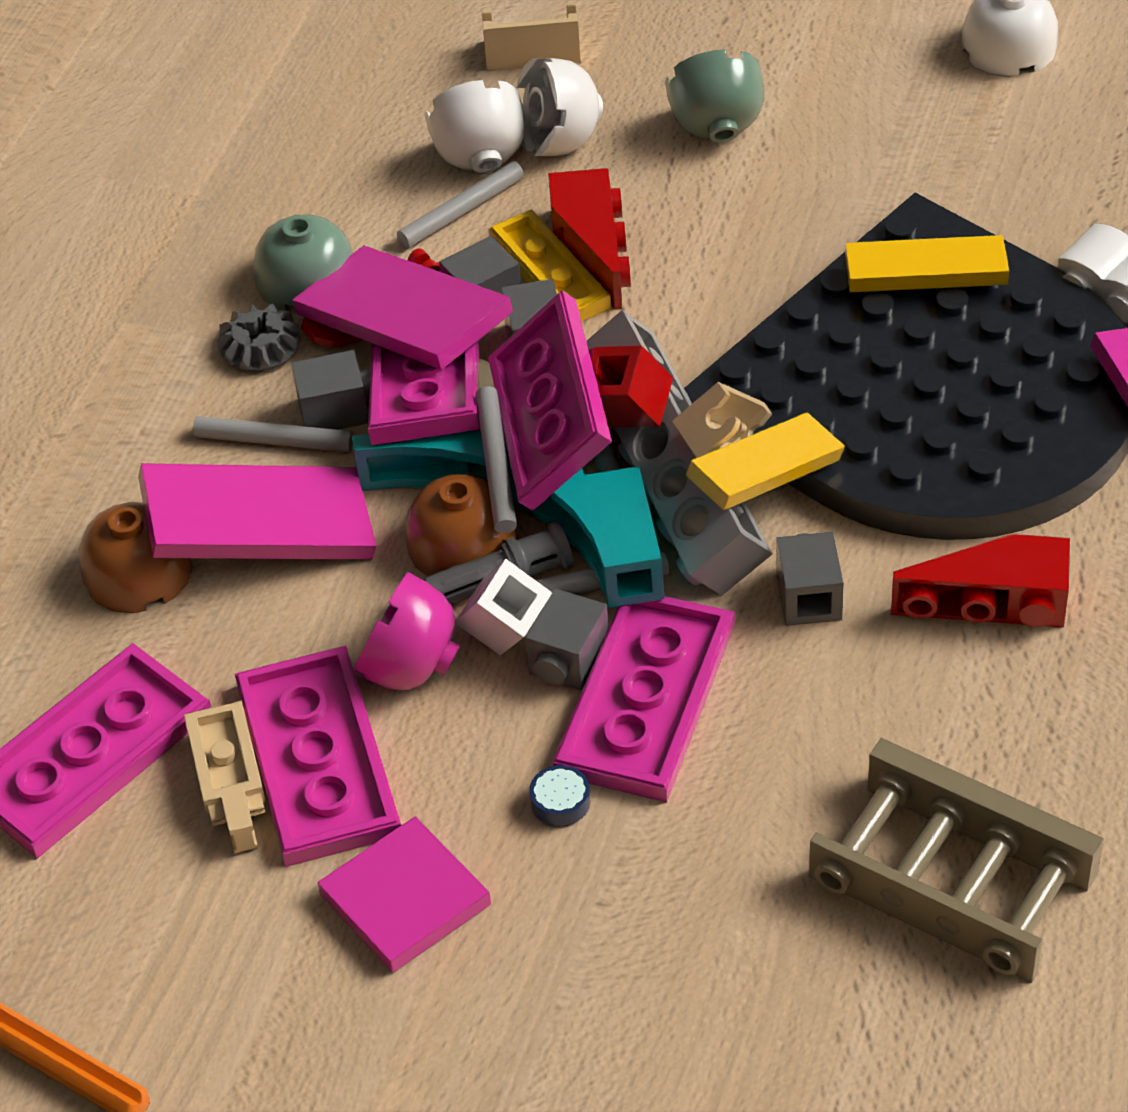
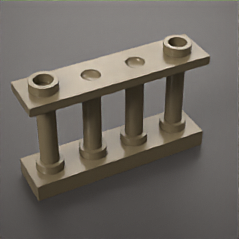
M880 738L869 754L868 791L874 793L873 797L841 844L817 832L810 840L809 877L817 880L821 886L833 893L847 894L984 960L997 972L1006 975L1014 974L1032 983L1038 974L1042 938L1032 933L1063 883H1070L1085 891L1089 890L1099 872L1104 838L886 739ZM896 806H903L929 818V820L895 870L863 854ZM950 831H957L983 843L984 846L952 896L919 881ZM1013 857L1041 871L1010 921L1006 922L975 906L1005 858Z

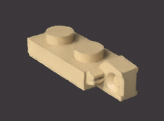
M242 701L184 714L206 814L211 818L212 826L227 823L234 853L258 848L251 817L265 813L263 802H266Z

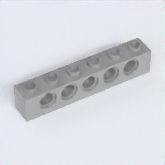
M622 309L586 341L588 350L601 346L642 345L673 377V382L660 427H611L618 433L622 441L618 445V449L623 458L632 467L639 466L647 501L656 508L660 516L656 524L663 536L676 547L680 555L676 560V564L681 573L693 585L699 586L702 583L718 594L724 595L773 553L745 502L723 511L686 476L691 460L696 459L672 420L692 403L654 332Z

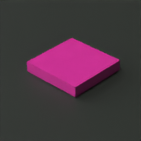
M416 816L317 882L320 895L392 973L491 905L490 892Z

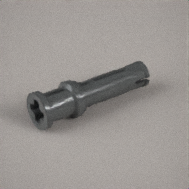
M554 520L547 524L546 530L519 540L512 536L504 539L503 543L499 544L500 550L460 565H455L449 569L422 578V580L440 591L448 602L452 604L471 597L482 579L505 559L530 577L559 566L564 570L570 569L574 566V559L562 526L557 520Z

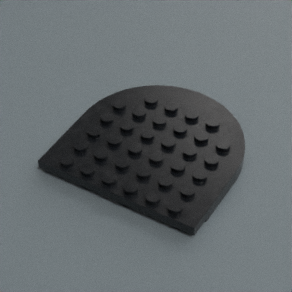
M915 192L857 242L995 236V234ZM1004 240L1009 267L1008 285L849 292L844 252L684 388L691 403H694L717 382L764 402L772 415L763 426L755 429L753 435L808 412L845 447L839 461L787 484L846 518L883 531L917 538L941 540L978 539L1023 531L1046 523L1088 500L1115 474L1128 454V407L1090 347L1096 332L1124 329L1126 327L1112 308L1090 288L1087 287L1085 289L1063 278L1066 272Z

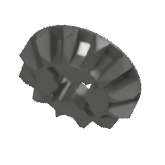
M273 304L264 310H257L251 305L249 312L243 314L232 311L230 322L219 324L217 343L221 356L229 364L245 370H264L278 366L292 357L300 345L301 335L299 324L294 322L290 311L278 312ZM260 330H267V334L261 333L251 343L249 335H257Z

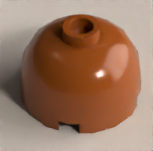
M450 474L433 480L420 490L408 509L406 529L408 553L415 568L426 576L500 550L499 544L503 543L504 539L512 536L517 540L516 529L508 533H500L494 529L488 480L475 475Z
M131 501L117 504L98 513L87 525L78 548L82 580L88 588L91 598L97 604L114 612L138 613L147 611L145 603L154 602L161 597L164 604L171 601L188 584L193 569L191 558H153L143 502Z

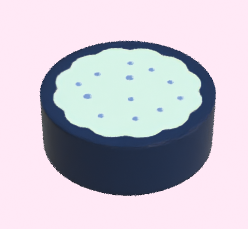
M565 765L551 766L540 771L530 784V801L534 815L540 821L552 826H567L581 820L587 814L591 803L590 786L586 776L578 769Z

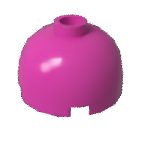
M407 572L388 601L390 605L383 617L377 621L354 668V673L374 684L392 690H410L421 686L434 671L444 676L461 646L451 641L456 626V619L453 607L446 597L426 581Z

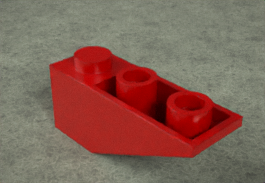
M608 168L548 173L553 233L610 294L611 306L614 309H622L621 288L631 287L629 257H619L618 255L620 252H627L624 221H614V218H623L620 188L610 187Z
M642 345L601 346L589 349L608 427H660L673 377Z
M1011 534L893 571L891 615L911 616L918 619L938 618L966 620L975 623L994 622L1021 624L1032 627L1049 626L1064 628L1069 593L1070 538Z

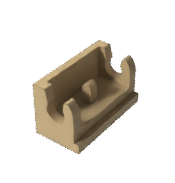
M576 2L566 3L567 18L492 24L491 10L481 11L487 71L523 68L532 58H555L581 63Z
M717 382L674 418L672 422L695 457L698 458L753 435L755 429L763 426L772 413L764 402Z

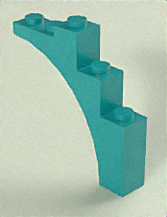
M480 429L371 445L369 434L352 436L362 490L396 487L424 488L433 480L450 474H471L488 480ZM504 435L514 507L523 510L545 524L554 520L560 523L568 542L579 551L595 573L608 608L665 599L662 559L639 466L584 475L581 468L532 511L518 501Z

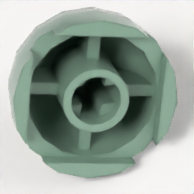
M712 50L696 54L679 62L674 67L675 77L670 80L667 76L665 80L667 97L675 120L684 130L700 138L711 139L714 142H727L736 138L739 133L743 132L757 119L765 100L764 82L758 59L750 53L740 51L742 59L727 58L726 50Z
M306 214L293 215L278 220L266 229L255 248L254 276L256 287L262 299L269 305L273 304L276 309L286 311L285 304L294 306L292 299L316 281L328 277L344 264L348 257L353 254L351 245L344 232L324 217Z

